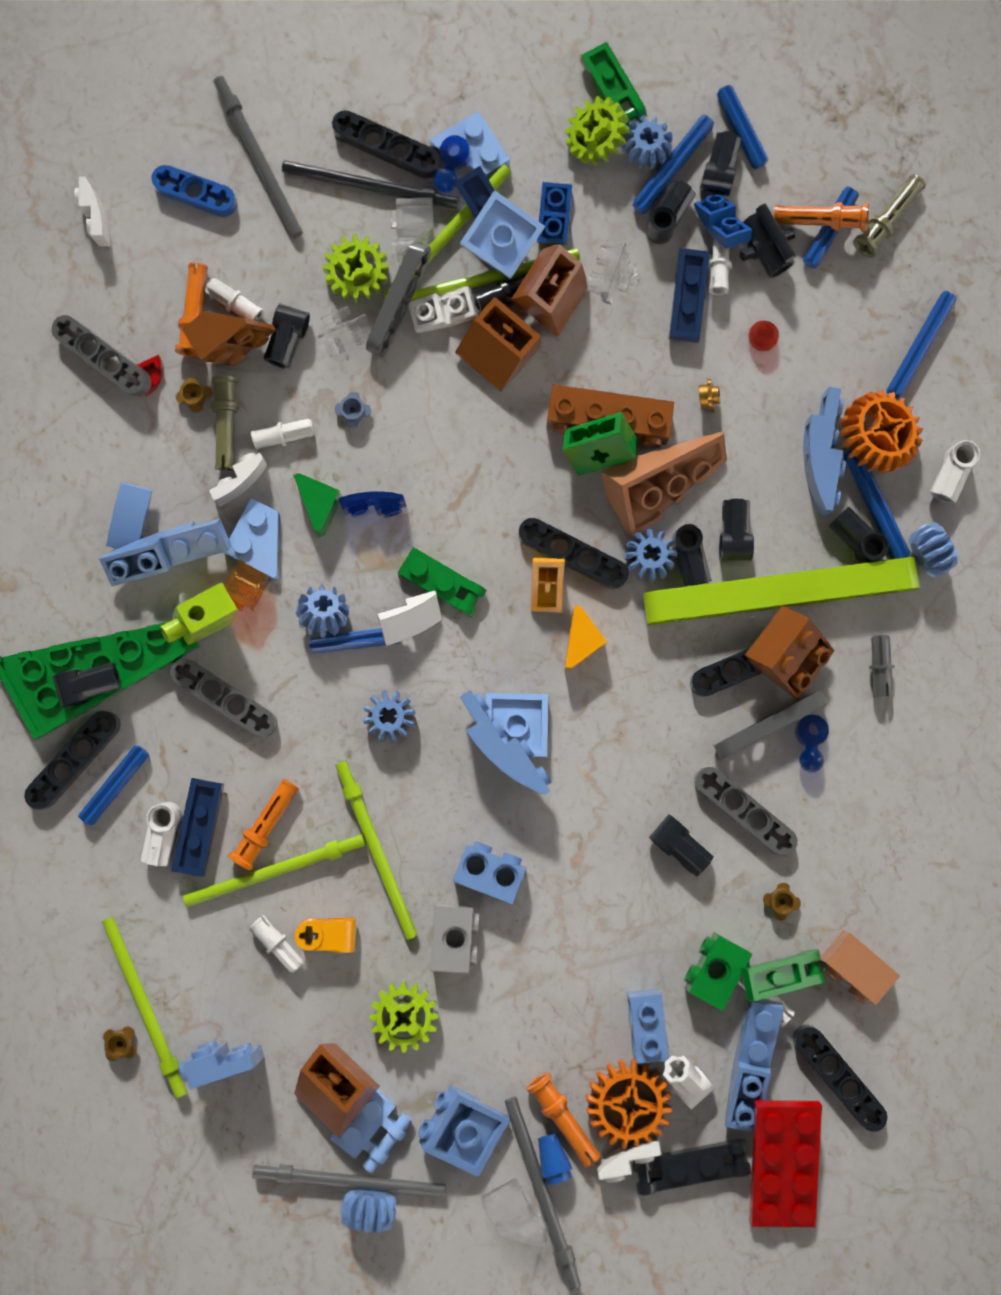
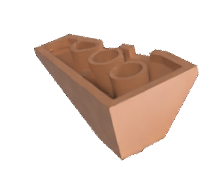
M718 432L635 456L634 460L613 465L601 471L606 498L630 537L657 524L664 517L662 513L673 503L678 505L685 499L683 494L695 483L701 484L727 461L724 434Z

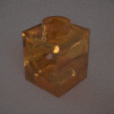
M239 560L224 587L238 610L242 611L246 607L253 611L271 578Z

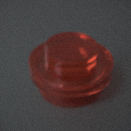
M758 321L749 330V343L758 351L771 350L779 340V331L769 321Z

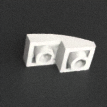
M79 177V188H75L74 198L76 206L87 217V233L93 238L98 247H111L109 225L103 205L87 179Z
M468 286L441 296L434 293L409 304L414 328L417 333L457 325L473 320L478 316L472 290Z
M249 453L239 458L238 463L232 466L237 477L234 479L232 477L223 478L215 483L216 487L209 490L214 502L219 507L240 496L261 476L268 466L261 453L256 455L255 453Z
M435 591L405 599L406 606L378 614L386 646L415 636L442 620Z
M656 1135L650 1136L652 1140L650 1144L646 1143L643 1137L639 1139V1147H634L633 1142H629L626 1149L619 1147L604 1157L596 1165L599 1180L606 1179V1182L622 1181L625 1179V1175L631 1174L629 1161L635 1160V1163L643 1164L652 1162L655 1156H660L661 1151Z

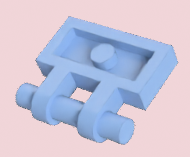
M377 1090L345 1133L339 1138L333 1133L330 1139L354 1159H356L362 1149L368 1152L370 1156L363 1166L373 1173L379 1164L383 1165L389 1158L388 1152L395 1143L402 1141L407 1134L406 1129L413 1120L404 1112L397 1121L391 1118L389 1114L396 1104ZM383 1126L388 1132L381 1142L377 1144L371 1138L379 1127Z

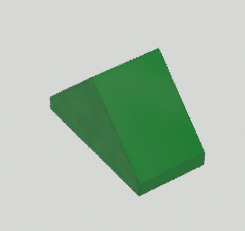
M297 473L293 475L315 532L320 538L326 535L342 499V494L336 488Z

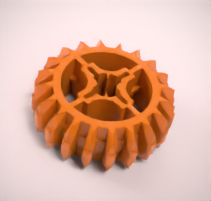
M883 390L877 391L875 394L871 391L856 398L852 405L845 410V417L840 422V425L844 428L840 431L839 436L846 438L842 447L850 448L851 452L848 458L855 456L858 458L857 466L867 464L868 472L877 469L879 474L886 473L887 471L895 472L901 467L908 465L912 458L919 452L917 447L923 442L919 437L923 428L916 426L920 417H913L911 412L914 406L907 408L904 405L905 398H900L897 401L894 392L885 395Z
M633 1058L630 1061V1068H626L623 1059L618 1060L620 1069L614 1070L611 1063L606 1064L609 1072L607 1076L602 1071L596 1072V1076L601 1083L599 1084L595 1081H590L589 1087L597 1093L586 1094V1101L593 1103V1105L586 1107L587 1115H596L590 1120L591 1126L598 1127L601 1125L598 1130L600 1138L610 1133L608 1138L610 1145H614L618 1138H620L622 1149L627 1148L628 1140H632L634 1147H639V1139L643 1137L645 1142L650 1144L652 1140L649 1134L651 1132L658 1137L662 1135V1131L657 1125L668 1126L669 1120L662 1114L672 1113L673 1110L670 1105L665 1104V1102L672 1099L671 1093L662 1092L668 1087L666 1080L657 1081L660 1077V1072L657 1069L648 1074L650 1069L648 1063H643L638 1070V1063L636 1064ZM627 1079L624 1088L620 1092L606 1095L613 1084ZM637 1080L646 1083L653 1090L654 1102L648 1101L647 1098L637 1094ZM631 1093L636 1105L632 1106V1109H629L626 1114L622 1101H626L625 1098L630 1097ZM603 1105L610 1106L611 1109L621 1113V1127L613 1124L605 1116ZM652 1112L645 1122L633 1127L634 1119L638 1115Z

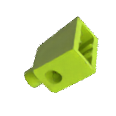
M221 582L175 607L173 620L160 626V630L168 643L183 637L189 645L231 626L237 612V607Z

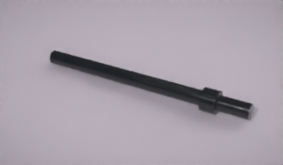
M283 160L282 172L415 200L419 201L423 206L433 207L438 205L452 209L458 208L459 197L437 193L436 189L423 187V189L287 160Z

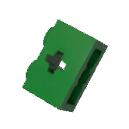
M619 412L565 429L562 450L578 476L634 460L637 438L623 413Z

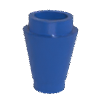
M556 1133L537 1138L542 1178H546L547 1185L571 1179L570 1170L573 1168L559 1139H557Z

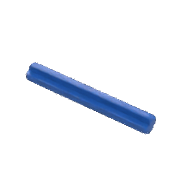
M706 114L699 117L635 198L633 208L640 214H645L713 129V119L709 118Z
M943 291L940 294L886 390L887 394L894 392L896 399H900L904 395L957 301L955 294L949 291Z
M851 450L844 455V459L880 533L888 540V550L892 558H908L911 552L872 471L868 472L867 464L857 466L858 458L856 456L848 458Z

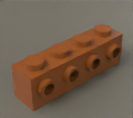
M552 384L546 428H552V432L557 434H565V429L622 412L637 441H642L644 446L658 448L661 447V444L666 445L670 438L675 402Z

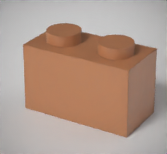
M844 930L821 956V961L827 965L823 970L836 982L839 983L843 979L851 986L848 992L862 1004L867 1000L877 1005L900 977L897 972L855 936Z

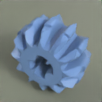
M644 115L640 117L639 123L632 120L629 124L630 133L623 134V138L627 143L622 145L623 153H628V163L638 161V169H641L644 164H648V167L652 170L655 168L656 162L662 165L666 161V155L672 152L673 146L670 143L673 140L672 132H666L668 128L667 122L660 125L657 124L658 118L656 116L652 118L651 122L647 121Z
M935 522L929 525L925 524L910 535L909 541L914 557H916L919 565L929 576L934 578L938 575H943L958 564V552L954 548V543L951 541L949 534L939 524Z
M647 529L646 539L640 532H637L634 535L637 543L628 541L626 547L632 552L625 553L624 560L634 561L628 566V571L631 572L638 568L640 571L637 574V579L641 580L644 574L648 573L649 582H654L655 572L660 578L664 579L667 576L665 568L673 570L675 564L669 559L676 558L677 551L667 550L674 544V541L670 539L663 543L661 541L665 535L663 531H660L657 537L653 538L652 529ZM646 549L650 553L653 551L657 553L654 559L656 560L655 562L651 558L648 560L644 558L647 552L645 551Z
M323 584L319 586L318 591L309 587L307 595L301 594L298 598L299 605L296 607V616L299 618L300 628L308 627L310 636L316 631L320 632L322 639L326 636L327 631L335 636L338 633V627L344 628L347 622L346 617L349 615V607L345 604V595H337L335 587L329 591L325 590Z
M383 690L381 694L382 702L374 695L370 697L371 701L376 705L374 709L364 706L363 710L371 713L372 717L364 718L363 724H375L368 730V734L371 736L381 730L378 741L384 742L387 733H389L391 742L396 743L397 736L395 732L399 731L401 736L406 738L408 733L402 728L404 724L409 727L415 726L413 721L406 720V716H413L416 714L415 709L404 710L411 702L409 698L403 699L398 704L400 698L399 691H395L392 700H389L388 692ZM387 709L390 712L396 710L397 715H394L397 720L395 723L391 724L387 721L383 724L381 718H385L382 715L384 710Z
M351 1190L344 1196V1202L341 1206V1223L349 1229L358 1230V1232H387L392 1228L394 1218H396V1199L392 1195L380 1191Z

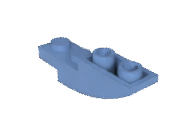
M828 387L822 395L819 415L811 414L806 420L803 437V458L808 488L819 515L825 517L833 509H837L839 505L841 491L837 490L838 479L843 478L846 461H842L843 451L831 449V447L836 446L839 430L834 429L836 418L841 417L844 400L840 399L841 389Z
M219 518L195 525V522H190L161 531L101 556L99 560L111 586L168 572L171 566L229 551L231 544Z
M470 690L460 696L476 722V725L466 731L485 756L501 771L520 784L544 795L549 793L550 790L547 785L552 782L542 766L536 769L530 758L535 755L527 742L523 740L519 743L515 737L505 744L502 738L507 735L497 720L491 723L485 712L490 708L479 693L474 696Z
M763 999L755 1002L749 1001L745 1022L742 1021L734 1057L725 1127L753 1132L755 1100H765L771 1077L770 1064L784 1010L782 1003Z

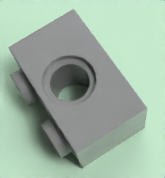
M436 903L431 971L469 973L470 965H476L477 946H471L472 933H478L479 914H473L474 906ZM451 930H459L463 933L465 941L460 946H452L447 941V934Z

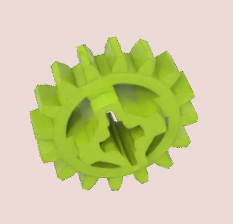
M597 96L594 104H591L588 99L585 100V108L581 110L576 107L575 111L578 115L575 118H568L572 126L564 130V133L569 137L565 143L576 159L579 158L584 164H587L590 160L594 165H598L600 158L608 162L611 152L618 155L619 150L616 147L619 144L626 145L627 141L622 136L623 134L630 133V129L626 125L629 118L619 103H614L609 97L603 101ZM607 115L612 116L613 121H610ZM581 141H584L587 147L582 146Z
M353 234L351 242H348L345 237H341L342 245L338 246L332 243L331 247L334 253H325L324 255L326 262L329 263L322 265L324 273L328 274L325 277L327 285H333L331 289L334 295L342 291L344 301H347L350 295L354 296L356 303H359L360 296L362 295L369 301L371 300L370 292L374 291L380 294L379 283L387 284L388 282L387 276L384 275V273L389 272V265L384 263L387 261L386 253L380 252L381 249L378 242L370 246L368 236L362 242L358 240L357 234ZM369 256L375 261L376 268L373 267V264L368 263ZM336 269H338L340 273L344 274L343 282L338 278L336 274Z
M402 980L401 986L398 989L392 982L389 984L388 994L383 990L379 991L378 996L382 1001H373L371 1007L377 1010V1012L369 1015V1020L377 1021V1024L372 1027L371 1031L372 1033L381 1032L382 1035L378 1042L381 1044L386 1040L390 1041L389 1050L391 1051L395 1048L396 1044L401 1045L402 1053H406L407 1047L410 1044L415 1050H418L420 1039L426 1043L430 1041L427 1031H436L437 1026L431 1020L438 1019L439 1013L431 1011V1008L437 1002L436 1000L428 1001L426 998L430 991L426 989L420 993L418 991L419 983L415 982L412 988H407L406 980ZM408 995L413 998L410 1001H400L396 996ZM422 1006L425 1011L424 1026L418 1019V1011ZM384 1007L390 1013V1022L387 1026H385L383 1020ZM413 1007L409 1017L410 1022L403 1020L394 1026L398 1020V1010L404 1013ZM398 1032H409L413 1036L399 1037L396 1034Z

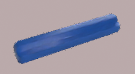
M726 85L720 88L717 98L734 132L738 137L742 138L740 144L752 168L758 169L767 164L768 156L733 86Z
M847 186L842 190L835 204L839 202L843 203L844 206H854L859 197V192ZM822 226L803 258V263L812 269L817 268L839 231H835L831 226Z
M381 628L337 633L335 636L328 634L323 639L321 636L309 638V649L313 654L386 645Z
M139 745L133 746L82 809L78 817L85 824L94 825L149 757V753Z

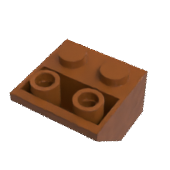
M560 244L542 249L513 295L512 300L555 336H559L589 287L582 263Z
M494 297L474 319L457 347L455 354L502 392L541 348V335Z
M204 311L185 326L182 331L201 361L236 366L246 359V354L253 348H259L266 344L269 340L268 336L275 332L276 329L271 324Z
M782 605L745 656L758 671L798 700L803 692L809 688L812 680L821 668L828 663L835 650L810 618Z
M336 1043L320 1044L301 1068L294 1094L339 1138L345 1133L380 1085Z

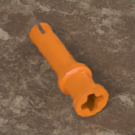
M838 202L833 207L776 205L774 218L780 225L831 226L835 231H840L841 228H860L861 232H866L869 221V203H864L862 206H844L843 203Z
M195 262L188 264L183 317L178 320L180 335L179 344L175 345V352L186 357H198L182 329L199 316L203 310L208 266L199 262L197 268H195Z
M282 778L281 783L253 826L243 831L244 837L235 851L230 852L227 857L241 867L252 871L254 860L262 848H267L269 840L267 837L300 788Z
M545 1072L532 1080L527 1085L526 1091L535 1096L542 1107V1114L547 1118H552L582 1162L583 1167H588L592 1164L586 1152L594 1163L600 1158L601 1154L593 1146L567 1108V1098L564 1094L560 1095L551 1082V1074Z

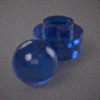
M458 135L447 137L440 146V156L445 165L444 168L439 169L435 173L434 184L439 191L444 193L455 189L454 182L458 180L455 170L466 166L471 158L469 144L463 137ZM453 146H458L460 149L459 153L455 156L450 155V149Z
M818 715L803 717L795 727L797 740L805 746V750L800 754L799 764L803 770L810 773L819 771L824 765V755L818 750V745L823 743L829 734L828 724ZM809 725L817 727V735L809 732Z

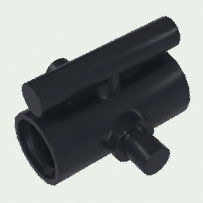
M764 203L756 208V213L743 221L752 229V240L748 241L749 243L746 248L739 251V257L743 262L751 258L753 260L759 259L769 278H774L790 269L795 263L793 259L796 257V254L788 242L795 238V231L792 227L782 230L767 204Z

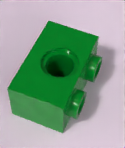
M714 932L712 937L707 936L699 949V953L702 956L696 966L694 964L690 966L684 981L687 983L685 989L689 993L723 1011L742 976L741 968L747 966L753 954ZM715 961H720L723 964V972L718 977H710L708 974L709 965Z

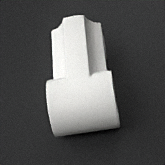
M963 440L947 449L943 458L944 462L929 494L942 502L956 503L972 467L979 461L980 449L977 444L969 440ZM957 450H962L966 454V464L958 461L956 457Z
M164 802L153 806L148 811V827L141 862L154 866L168 867L170 865L177 826L182 820V811L177 804ZM161 809H165L170 813L171 821L168 825L162 824L158 818Z
M672 1056L665 1062L663 1075L691 1110L715 1089L697 1066L694 1067L684 1056Z

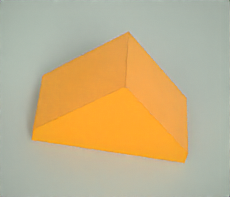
M533 558L531 612L562 613L565 559Z
M574 605L564 670H572L607 643V640L583 608Z

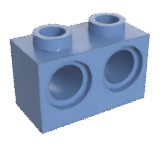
M477 841L474 842L473 846L467 844L453 882L513 904L526 870L525 866L520 865L522 859L505 852L503 858L491 853L492 847ZM473 856L481 857L485 862V869L479 874H473L467 868V861ZM502 868H509L515 874L514 881L509 885H501L496 879L497 872Z
M658 989L627 992L632 1052L636 1064L667 1061L669 1058L662 994Z

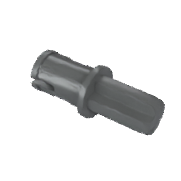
M888 635L872 636V666H869V669H872L873 697L894 696L892 668H895V665H891L890 637Z

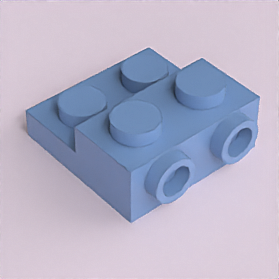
M216 1040L199 1045L198 1049L190 1052L191 1056H188L186 1061L179 1064V1069L183 1081H188L191 1090L254 1069L264 1058L261 1044L251 1047V1043H245L232 1048V1052H230L227 1042L217 1045Z
M450 1085L447 1092L443 1090L438 1094L435 1100L436 1111L431 1120L426 1119L421 1124L418 1132L420 1138L418 1142L426 1153L479 1177L510 1119L506 1114L480 1102L476 1096Z

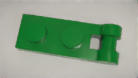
M607 41L581 55L580 62L603 101L609 97L614 103L618 102L620 106L628 101L631 108L624 111L629 118V121L626 123L627 126H629V122L637 119L639 121L643 115L647 116L645 105Z
M415 547L411 549L397 572L399 576L428 593L435 591L438 599L472 617L476 610L474 606L478 599H483L487 592L481 585L467 579ZM461 588L469 591L464 600L456 597Z
M819 949L807 950L799 954L741 968L747 1001L755 1002L826 982L824 972L820 971L818 961L821 960ZM804 964H806L808 974L805 973Z

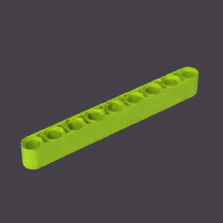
M915 557L656 590L643 593L647 625H656L779 609L782 605L794 607L907 592L920 589Z

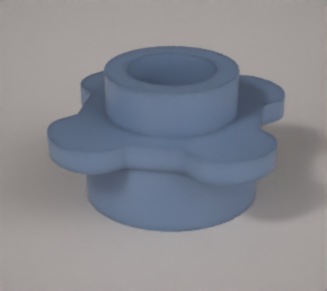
M350 392L341 403L336 404L335 413L346 420L347 427L356 428L362 418L370 416L371 407L363 403L357 392ZM355 408L356 411L352 413L350 412V409Z

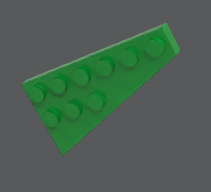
M164 622L131 631L116 632L107 636L77 640L49 646L44 649L19 652L5 657L0 656V679L33 739L39 740L198 649L201 645L198 641L188 645L183 637L168 643L160 630V626L168 623ZM111 662L115 663L121 678V689L88 698V702L76 706L60 707L53 680L54 675L77 669L83 671Z

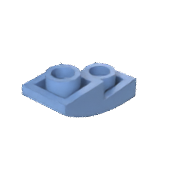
M124 482L121 483L106 546L118 549L142 538L152 489Z

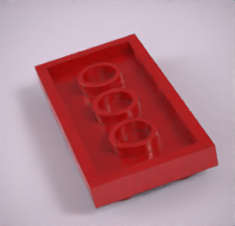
M755 1100L749 1210L751 1227H816L822 1105L820 1101Z

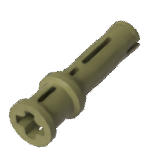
M912 174L880 215L871 217L868 221L867 231L863 232L862 235H857L853 240V245L858 252L870 258L878 253L879 245L884 239L891 237L894 233L895 223L926 187L923 178Z
M216 375L212 377V383L215 384V401L211 403V409L216 413L215 469L225 471V468H227L228 471L234 470L232 467L234 465V413H237V410H239V404L236 403V385L239 384V378L230 375Z

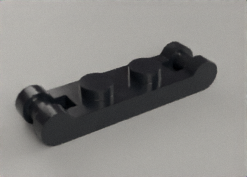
M734 1139L661 1153L660 1156H655L654 1160L649 1163L638 1164L633 1160V1170L638 1174L639 1182L636 1184L638 1195L646 1196L658 1191L750 1175V1163L746 1162L744 1153L747 1151L745 1140ZM732 1154L733 1163L724 1165L722 1155ZM659 1168L660 1177L651 1179L650 1170Z

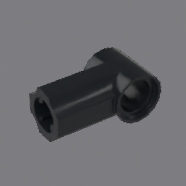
M726 130L716 133L710 160L706 163L700 190L729 197L736 174L734 167L742 139L736 133Z
M674 180L658 206L651 211L646 229V234L650 241L656 244H664L671 239L674 229L696 196V192L693 191L691 185L682 180ZM662 222L665 223L668 227L661 228L658 227L655 223Z
M281 303L278 304L272 320V325L276 331L271 334L263 357L266 362L282 369H290L299 340L303 339L306 335L310 322V313Z
M739 498L724 500L722 502V533L719 538L720 560L752 561L754 537L753 533H750V500Z
M847 507L828 526L855 552V556L860 563L880 561L888 552L889 543L886 537L881 533L875 532L850 507ZM865 543L875 544L878 548V555L874 556L867 553Z
M685 524L678 528L671 538L674 541L672 545L673 550L677 551V560L684 587L711 582L712 579L702 544L703 534L696 525ZM682 532H688L693 536L694 544L692 547H685L681 544L680 534Z
M113 662L83 671L77 669L53 676L61 708L76 706L88 702V698L121 689L120 674Z
M668 814L648 838L668 856L672 855L684 868L697 877L709 866L714 856L689 835L690 831Z

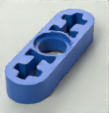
M161 165L152 173V183L157 192L164 197L220 217L230 216L237 208L236 197L228 186L169 165ZM168 176H170L172 181L175 183H166L165 186H163L160 180H166ZM193 184H198L203 188L202 193L196 198L187 196V189ZM209 191L217 199H222L226 196L228 203H222L220 207L214 198L209 197Z

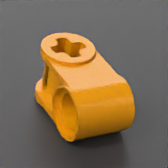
M346 917L306 919L295 930V942L298 947L307 951L355 952L357 919ZM308 926L312 927L314 933H318V936L314 937L312 942H308L307 936H302V933L307 930Z

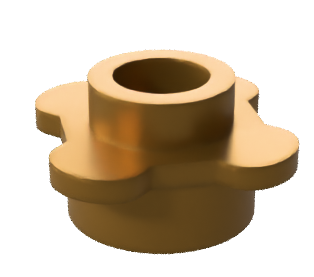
M188 377L181 385L180 391L176 393V401L179 404H186L192 412L198 413L202 411L205 400L212 396V390L209 386H202L195 377ZM195 392L197 395L196 397H191V394Z
M710 378L707 379V384L699 385L701 409H712V413H716V405L721 403L719 386H714Z
M784 882L779 883L777 889L772 893H766L763 896L764 905L769 906L774 912V918L780 921L785 920L788 914L798 910L801 906V900L795 897L790 891V886ZM781 898L785 900L784 904L782 905L779 903V900Z
M126 1026L118 1031L108 1029L104 1032L105 1057L109 1061H115L122 1057L130 1059L136 1055L137 1048L133 1043L135 1031L132 1027ZM118 1041H122L123 1045L121 1047L117 1045Z

